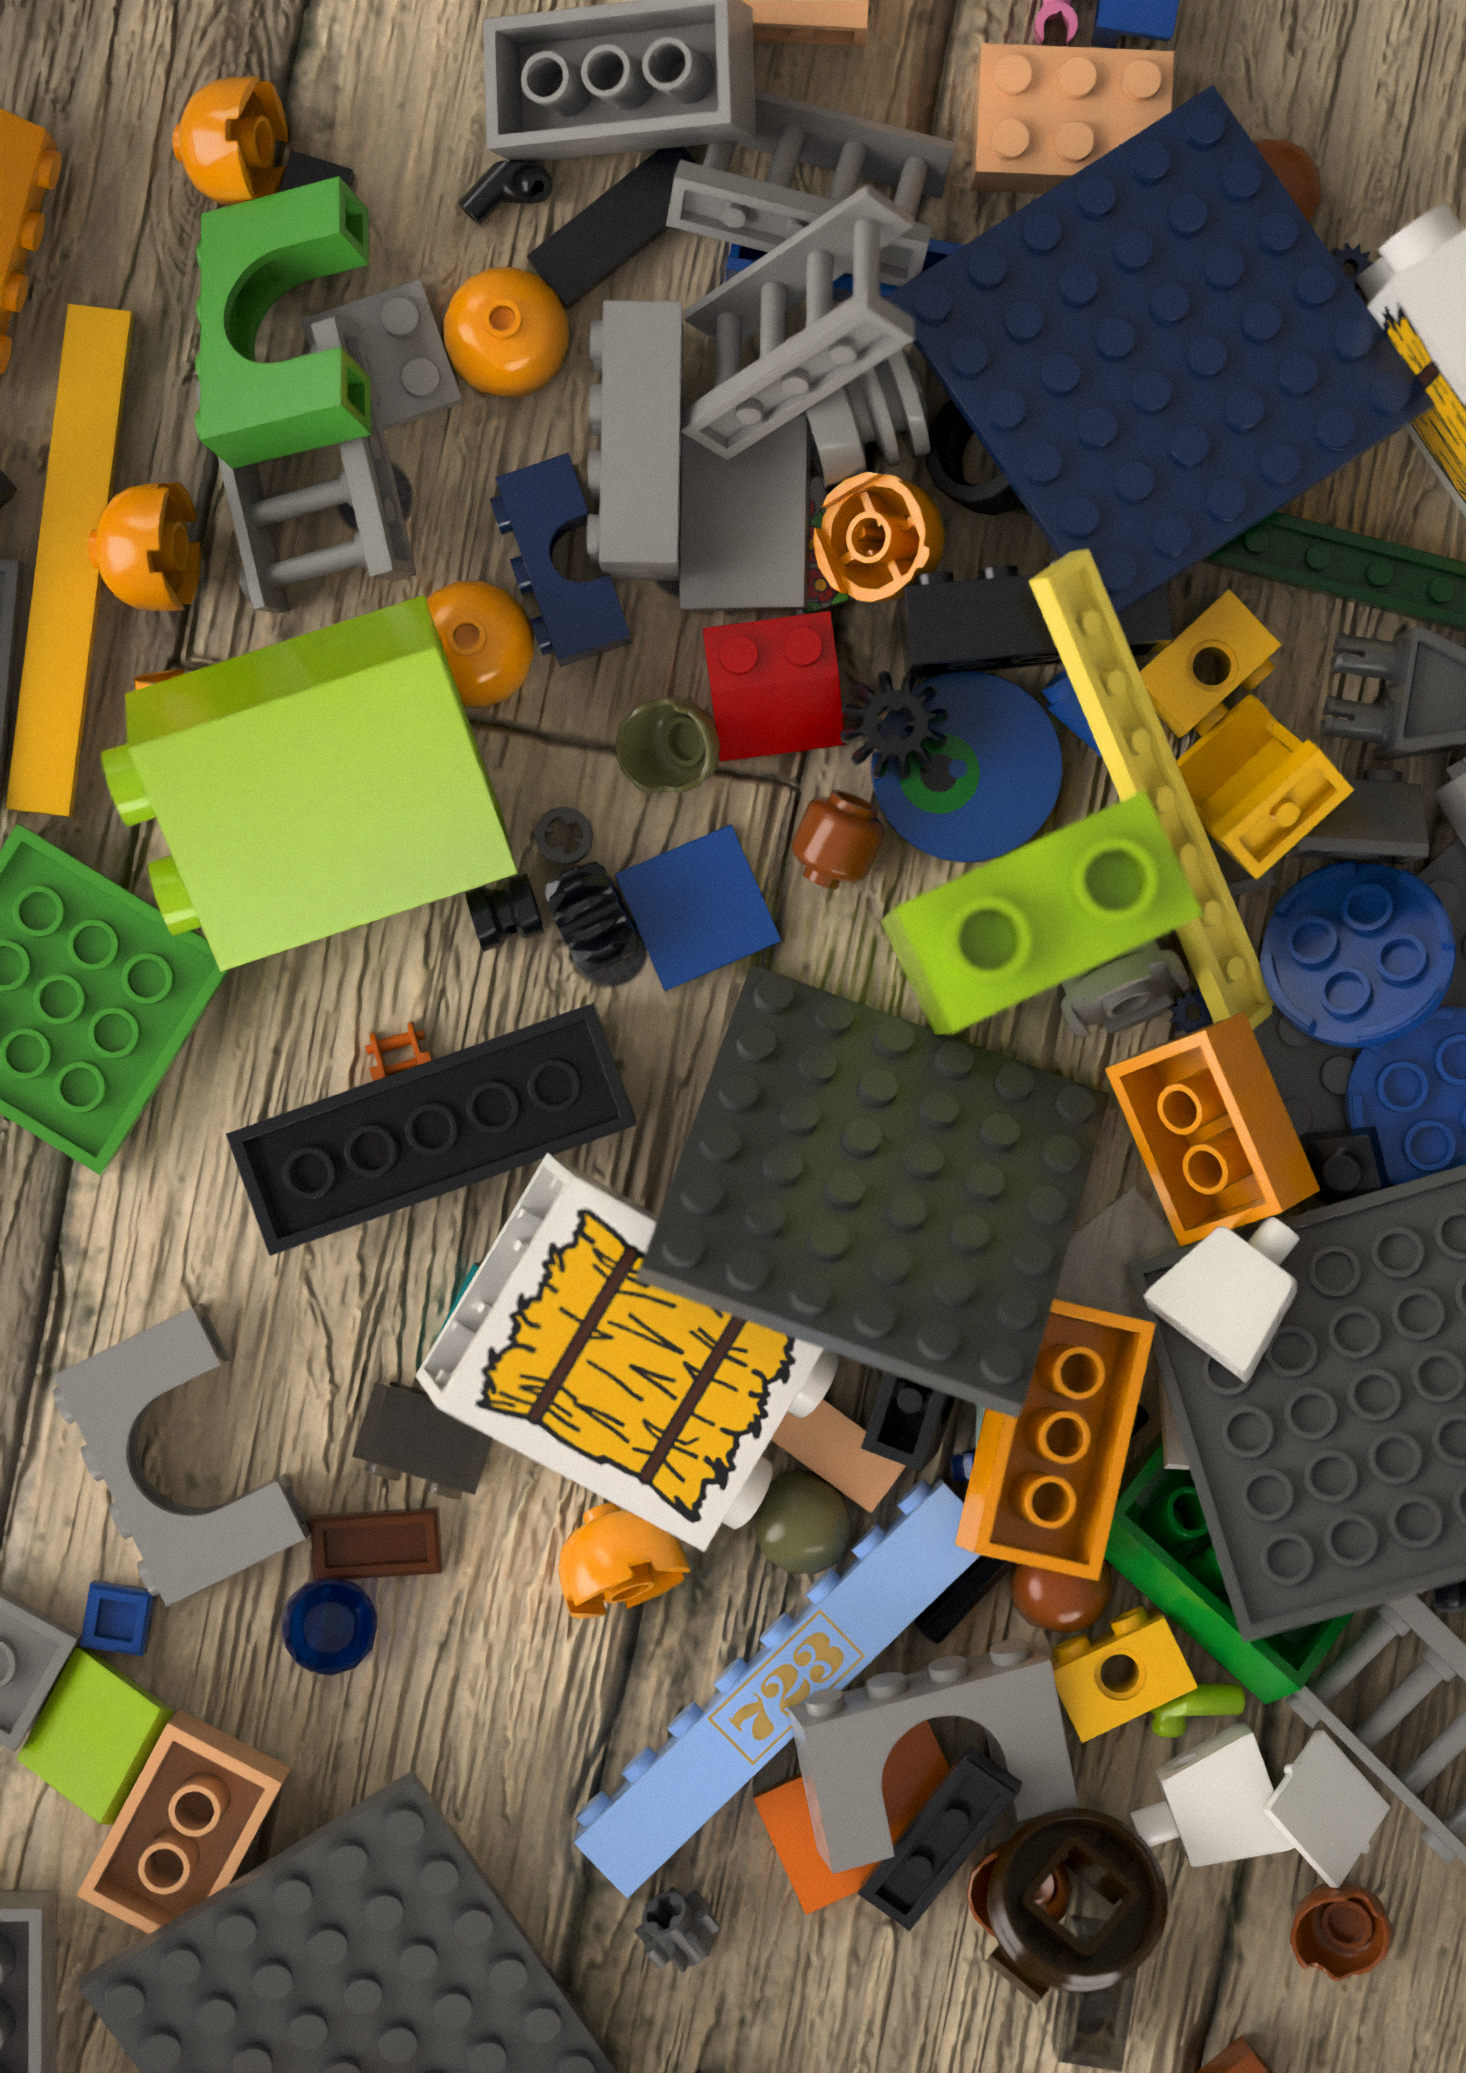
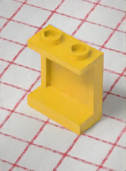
M1253 694L1246 695L1176 760L1206 834L1256 880L1354 791L1315 744L1309 739L1304 743L1281 725Z

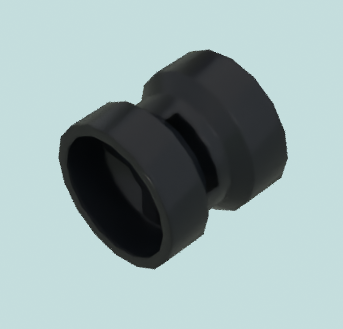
M527 873L508 878L502 890L498 888L490 890L485 886L465 891L471 918L483 952L502 947L506 938L513 937L512 934L518 933V935L526 939L545 934Z

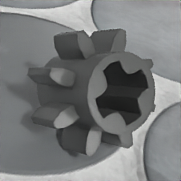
M670 1887L668 1892L655 1896L645 1905L642 1916L643 1925L637 1927L635 1933L646 1944L644 1953L659 1969L671 1960L681 1972H686L687 1967L700 1963L711 1954L712 1934L720 1930V1925L709 1913L711 1906L697 1890L691 1892L684 1899L675 1887Z

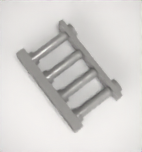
M755 89L756 139L709 144L703 165L684 160L679 162L674 177L666 226L764 252H770L857 191L860 178L897 187L893 203L914 217V227L880 249V282L901 287L922 272L933 226L915 222L922 194L941 199L956 142ZM736 145L773 154L765 182L728 172ZM798 161L835 171L828 198L790 189ZM854 267L846 273L853 275Z
M867 184L684 310V321L716 341L715 388L681 410L680 431L724 459L729 460L914 341L915 319L880 296V249L914 227V217ZM854 267L853 297L833 309V281ZM806 300V328L786 341L787 312ZM760 330V359L741 370V343Z
M336 317L311 324L315 344L311 346L309 353L293 357L297 358L341 346L371 377L359 325ZM198 379L195 390L200 405V381ZM372 379L371 435L336 443L340 447L344 465L339 478L264 499L256 463L231 469L218 457L243 564L239 568V582L245 597L252 603L253 610L272 613L290 611L285 590L286 586L360 565L368 570L369 577L396 581L417 575ZM343 503H348L354 508L359 532L355 534L354 540L279 561L271 524Z
M1416 1595L1380 1604L1375 1609L1379 1616L1308 1687L1304 1685L1301 1690L1290 1694L1284 1701L1311 1728L1322 1720L1429 1827L1420 1837L1447 1864L1456 1856L1466 1864V1845L1462 1842L1466 1838V1800L1442 1822L1417 1797L1466 1747V1710L1399 1777L1372 1752L1442 1679L1449 1683L1457 1675L1466 1684V1645ZM1412 1630L1428 1646L1420 1655L1424 1661L1352 1732L1326 1705L1397 1634L1403 1638Z

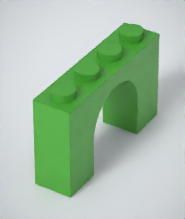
M338 176L201 213V241L196 246V257L201 269V296L196 300V314L201 326L200 353L197 354L195 360L196 372L200 381V409L197 410L195 415V426L202 444L210 448L233 469L371 435V377L341 346L276 363H259L255 359V341L260 324L271 306L283 294L303 282L369 265V209Z

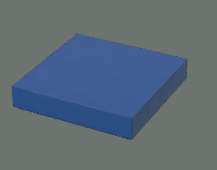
M732 824L614 874L665 992L782 942Z

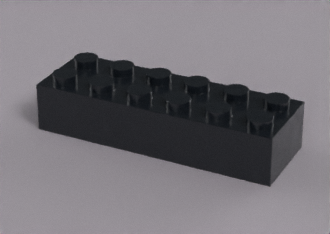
M591 1003L227 1133L226 1136L269 1256L541 1160L546 1156L547 1152L555 1155L636 1126L638 1121L596 1003Z

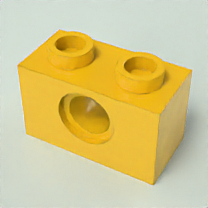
M1228 589L1144 667L1140 674L1157 715L1180 739L1194 728L1202 737L1230 711L1222 700L1239 684L1249 693L1276 668L1268 657L1281 644L1234 593ZM1210 653L1221 661L1224 668V676L1220 684L1206 685L1196 678L1193 672V660L1197 654Z
M1144 1606L1135 1607L1113 1618L1109 1622L1112 1630L1091 1640L1088 1639L1086 1634H1080L1061 1642L1052 1649L1054 1657L1050 1660L1057 1693L1082 1743L1198 1688L1171 1629L1158 1608L1146 1612ZM1117 1654L1131 1657L1133 1659V1670L1129 1678L1124 1682L1110 1684L1101 1679L1102 1665L1109 1657Z

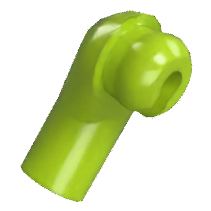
M1197 1683L1198 1688L1149 1711V1713L1153 1714L1152 1731L1160 1737L1176 1738L1181 1737L1186 1732L1185 1716L1240 1715L1245 1705V1695L1241 1685L1238 1683Z

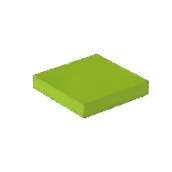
M76 1646L24 1743L17 1760L96 1822L104 1825H114L174 1710L90 1648Z

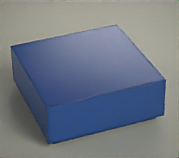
M96 1580L92 1581L89 1587L80 1647L144 1656L147 1653L156 1596L153 1597L146 1588Z

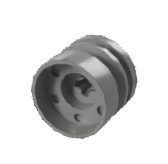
M903 349L898 350L799 414L807 415L811 426V459L825 489L839 485L846 478L866 472L864 445L874 442L880 456L889 467L898 465L900 461L896 434L900 433L913 459L928 455L931 450L927 431L928 410L924 393L914 364Z

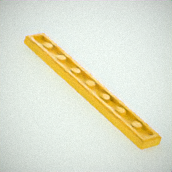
M68 304L5 807V809L12 811L73 818L102 585L100 569L93 568L89 560L88 537L92 530H97L100 515L113 496L135 315L131 311Z

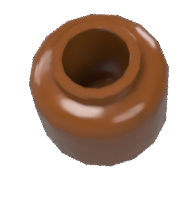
M831 790L829 797L823 796L811 800L805 810L791 846L794 856L806 866L803 876L820 886L834 890L838 889L841 881L857 883L865 879L870 872L885 837L883 824L876 818L879 811L878 808L858 796L841 790Z

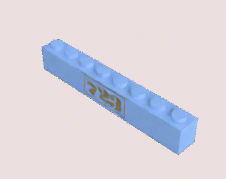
M941 1476L931 1485L925 1479L917 1482L897 1503L896 1506L902 1513L888 1527L883 1529L877 1523L866 1531L851 1548V1551L857 1556L839 1574L833 1568L823 1573L805 1593L810 1602L793 1619L786 1612L779 1616L760 1636L759 1640L765 1646L748 1663L741 1657H738L726 1667L713 1682V1685L719 1691L701 1708L695 1702L690 1703L667 1727L673 1736L656 1752L649 1746L641 1750L621 1772L627 1780L610 1797L603 1791L597 1793L576 1815L575 1819L581 1825L576 1829L574 1844L627 1899L794 1737L788 1707L805 1703V1698L808 1695L820 1690L839 1689L842 1691L981 1555L955 1545L964 1500Z

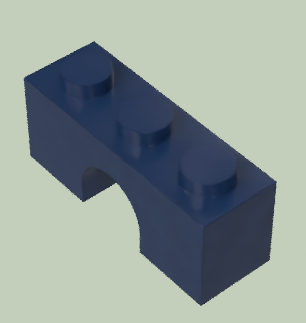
M569 453L495 477L501 495L489 499L501 535L514 531L521 555L511 558L510 562L521 594L535 593L542 615L530 619L542 656L555 652L559 666L563 667L631 644V636L610 574L588 582H574L561 576L552 564L553 550L558 540L567 532L587 525L589 514Z

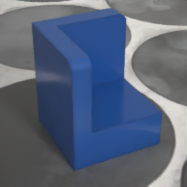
M1098 0L1090 45L1115 49L1121 34L1164 42L1170 41L1174 34L1179 0Z

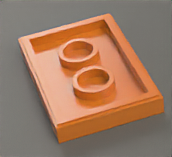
M928 1720L909 1729L896 1742L884 1765L882 1793L892 1843L950 1770ZM801 1772L753 1794L754 1803L805 1915L859 1890L861 1882L877 1862L835 1874L831 1872L817 1851Z

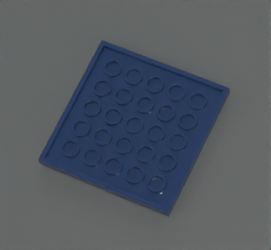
M1213 85L887 295V301L915 319V340L912 342L1057 555L1062 558L1071 551L1090 550L1116 616L1429 412L1434 406L1430 396L1370 313L1362 298Z

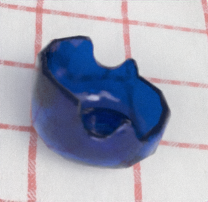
M325 1576L305 1582L288 1598L281 1615L280 1633L285 1648L299 1666L308 1672L334 1676L356 1668L373 1649L378 1627V1615L371 1599L362 1587L352 1581Z

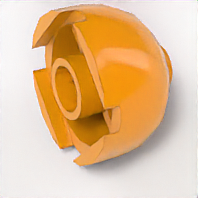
M229 77L213 80L200 88L191 97L184 109L180 123L174 128L173 150L176 159L183 164L188 178L196 189L207 198L221 205L231 206L278 193L287 165L274 168L275 139L288 143V130L284 109L275 86L270 81H259L260 77Z
M517 267L489 268L469 277L453 294L443 320L444 347L455 372L474 390L486 395L489 393L494 396H507V398L525 397L543 389L561 371L564 364L570 334L569 319L558 294L539 276Z
M865 472L846 478L826 496L821 506L822 508H827L822 518L821 528L814 529L813 546L817 565L829 585L842 594H848L860 601L886 603L901 599L904 586H914L916 575L935 572L942 559L945 533L940 511L926 491L901 476Z
M181 482L150 483L128 487L115 495L100 515L97 530H92L88 537L89 560L93 568L100 569L104 583L122 602L142 610L181 611L185 610L182 605L192 604L200 580L201 545L200 542H188L186 522L198 521L189 491Z
M456 581L435 590L426 599L464 707L487 708L508 699L526 681L534 659L535 633L524 607L507 590L485 581Z
M609 1502L596 1506L583 1514L585 1524L569 1535L561 1549L558 1571L562 1594L570 1616L584 1619L608 1615L604 1606L605 1602L618 1603L624 1601L628 1609L658 1597L683 1582L685 1578L682 1572L690 1573V1566L683 1547L676 1536L628 1510L621 1511L620 1506Z

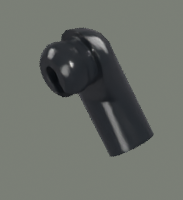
M502 160L494 163L457 203L473 221L481 225L501 203L534 204L545 201L552 193L553 181L546 168L538 163Z

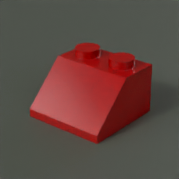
M831 611L702 628L714 724L720 741V762L845 746V743L840 738V733L844 730L843 715L841 714L840 679Z

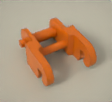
M410 1021L407 1025L408 1032L380 1040L375 1032L370 1033L371 1044L365 1046L367 1055L374 1053L377 1066L369 1068L372 1080L375 1081L432 1061L431 1051L422 1053L419 1040L426 1039L424 1030L416 1031L413 1021ZM412 1045L415 1055L414 1059L386 1066L383 1057L384 1052Z

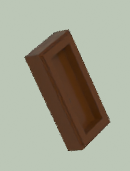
M439 1507L321 1514L310 1517L314 1582L439 1574L443 1571Z

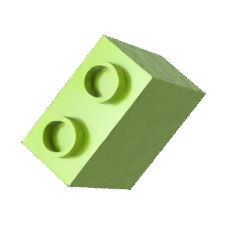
M425 595L125 693L127 743L101 752L105 777L114 803L125 825L129 827L157 818L172 854L148 862V872L153 892L170 933L176 936L202 927L220 972L518 874L504 817Z
M1144 790L894 907L880 922L930 1029L933 1030L935 1035L956 1032L1203 916V913Z

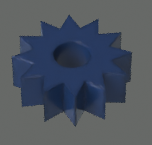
M1348 243L1344 245L1343 250L1335 247L1332 250L1334 260L1353 287L1360 289L1355 278L1373 264V262L1367 261L1370 252L1361 253L1360 244L1353 250ZM1343 264H1352L1355 267V274H1346L1343 270Z
M1196 988L1192 994L1186 990L1185 993L1183 992L1182 998L1172 996L1176 1006L1167 1009L1174 1013L1168 1021L1178 1022L1175 1032L1185 1029L1187 1034L1211 1024L1209 1020L1212 1017L1203 996L1201 997L1199 988ZM1190 1005H1194L1199 1009V1017L1194 1021L1186 1016V1010Z

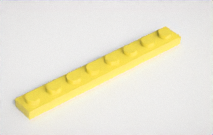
M1090 550L1071 551L1029 580V583L1120 800L1127 799L1141 791H1146L1201 908L1203 916L1175 928V931L1213 1022L1215 1023L1245 1011L1251 1028L1254 1030L1272 1014V1006L1274 1005L1265 985L1260 963Z

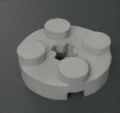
M1152 939L1120 954L1121 959L1099 969L1092 967L1062 981L1066 995L1061 1001V1009L1071 1032L1077 1036L1090 1037L1091 1034L1087 1025L1101 1023L1104 1024L1108 1034L1119 1032L1138 1025L1166 1010L1173 1004L1169 992L1178 984L1185 993L1190 985L1189 976L1179 955L1174 951L1160 950L1156 940Z

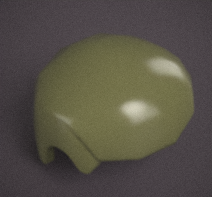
M663 697L635 707L619 724L615 750L621 771L639 790L647 794L658 792L684 793L701 786L702 781L709 779L718 764L720 741L712 716L697 704L681 697Z
M812 1470L787 1471L773 1479L761 1505L753 1515L756 1537L766 1558L790 1574H817L838 1563L847 1551V1543L851 1541L852 1526L848 1507L842 1492Z

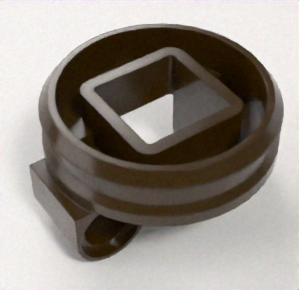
M1066 1808L1045 1813L1031 1820L1019 1829L1004 1847L990 1875L987 1893L988 1914L993 1933L999 1945L985 1962L1035 2005L1050 1988L1063 1992L1088 1993L1109 1988L1123 1981L1136 1971L1151 1955L1165 1927L1168 1909L1167 1888L1156 1856L1142 1837L1132 1828L1103 1812L1084 1808ZM1066 1855L1069 1856L1064 1861V1865L1114 1906L1120 1898L1122 1899L1121 1904L1088 1946L1033 1901V1896Z

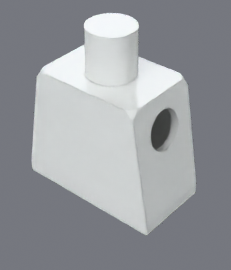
M1269 1216L1263 1221L1248 1242L1244 1241L1227 1227L1221 1225L1144 1294L1147 1308L1247 1383L1296 1295V1280L1280 1268L1279 1265L1300 1238L1288 1226L1273 1216Z
M1245 1721L1226 1728L1159 1766L1155 1770V1775L1164 1801L1130 1813L1136 1833L1142 1837L1149 1847L1178 1838L1185 1857L1190 1865L1195 1867L1285 1852L1294 1848L1291 1842L1262 1811L1274 1793V1789L1254 1733Z

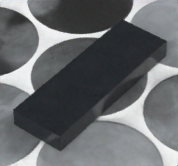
M684 147L658 149L527 255L528 262L544 282L558 294L567 310L670 228L666 226L674 177L679 162L684 160L697 164Z
M969 1744L893 1841L895 1857L878 1861L861 1882L857 1894L910 1931L1019 1794L1022 1782Z

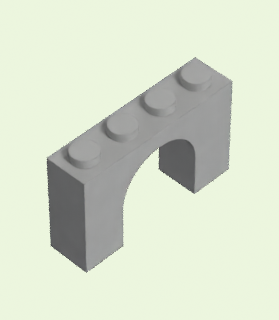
M202 1303L53 1375L59 1386L53 1389L56 1405L68 1424L76 1421L87 1445L81 1447V1454L86 1467L97 1482L102 1479L105 1480L115 1501L109 1504L112 1520L124 1539L132 1536L143 1560L137 1562L140 1577L146 1589L153 1597L158 1594L161 1595L166 1607L305 1540L311 1534L310 1523L286 1474L221 1505L194 1508L180 1505L164 1497L151 1485L142 1470L137 1450L138 1432L143 1417L152 1403L163 1393L230 1360Z
M1022 1639L1004 1640L992 1645L989 1653L967 1659L963 1656L942 1657L932 1661L928 1665L929 1669L908 1675L899 1672L879 1674L870 1678L867 1681V1686L846 1692L839 1689L820 1690L808 1695L805 1698V1703L788 1707L817 1851L833 1874L895 1857L882 1793L884 1765L896 1742L909 1729L931 1718L959 1716L971 1719L983 1726L991 1760L1022 1782L1019 1794L1007 1807V1810L1017 1822L1078 1805L1052 1663L1032 1641L1027 1642Z

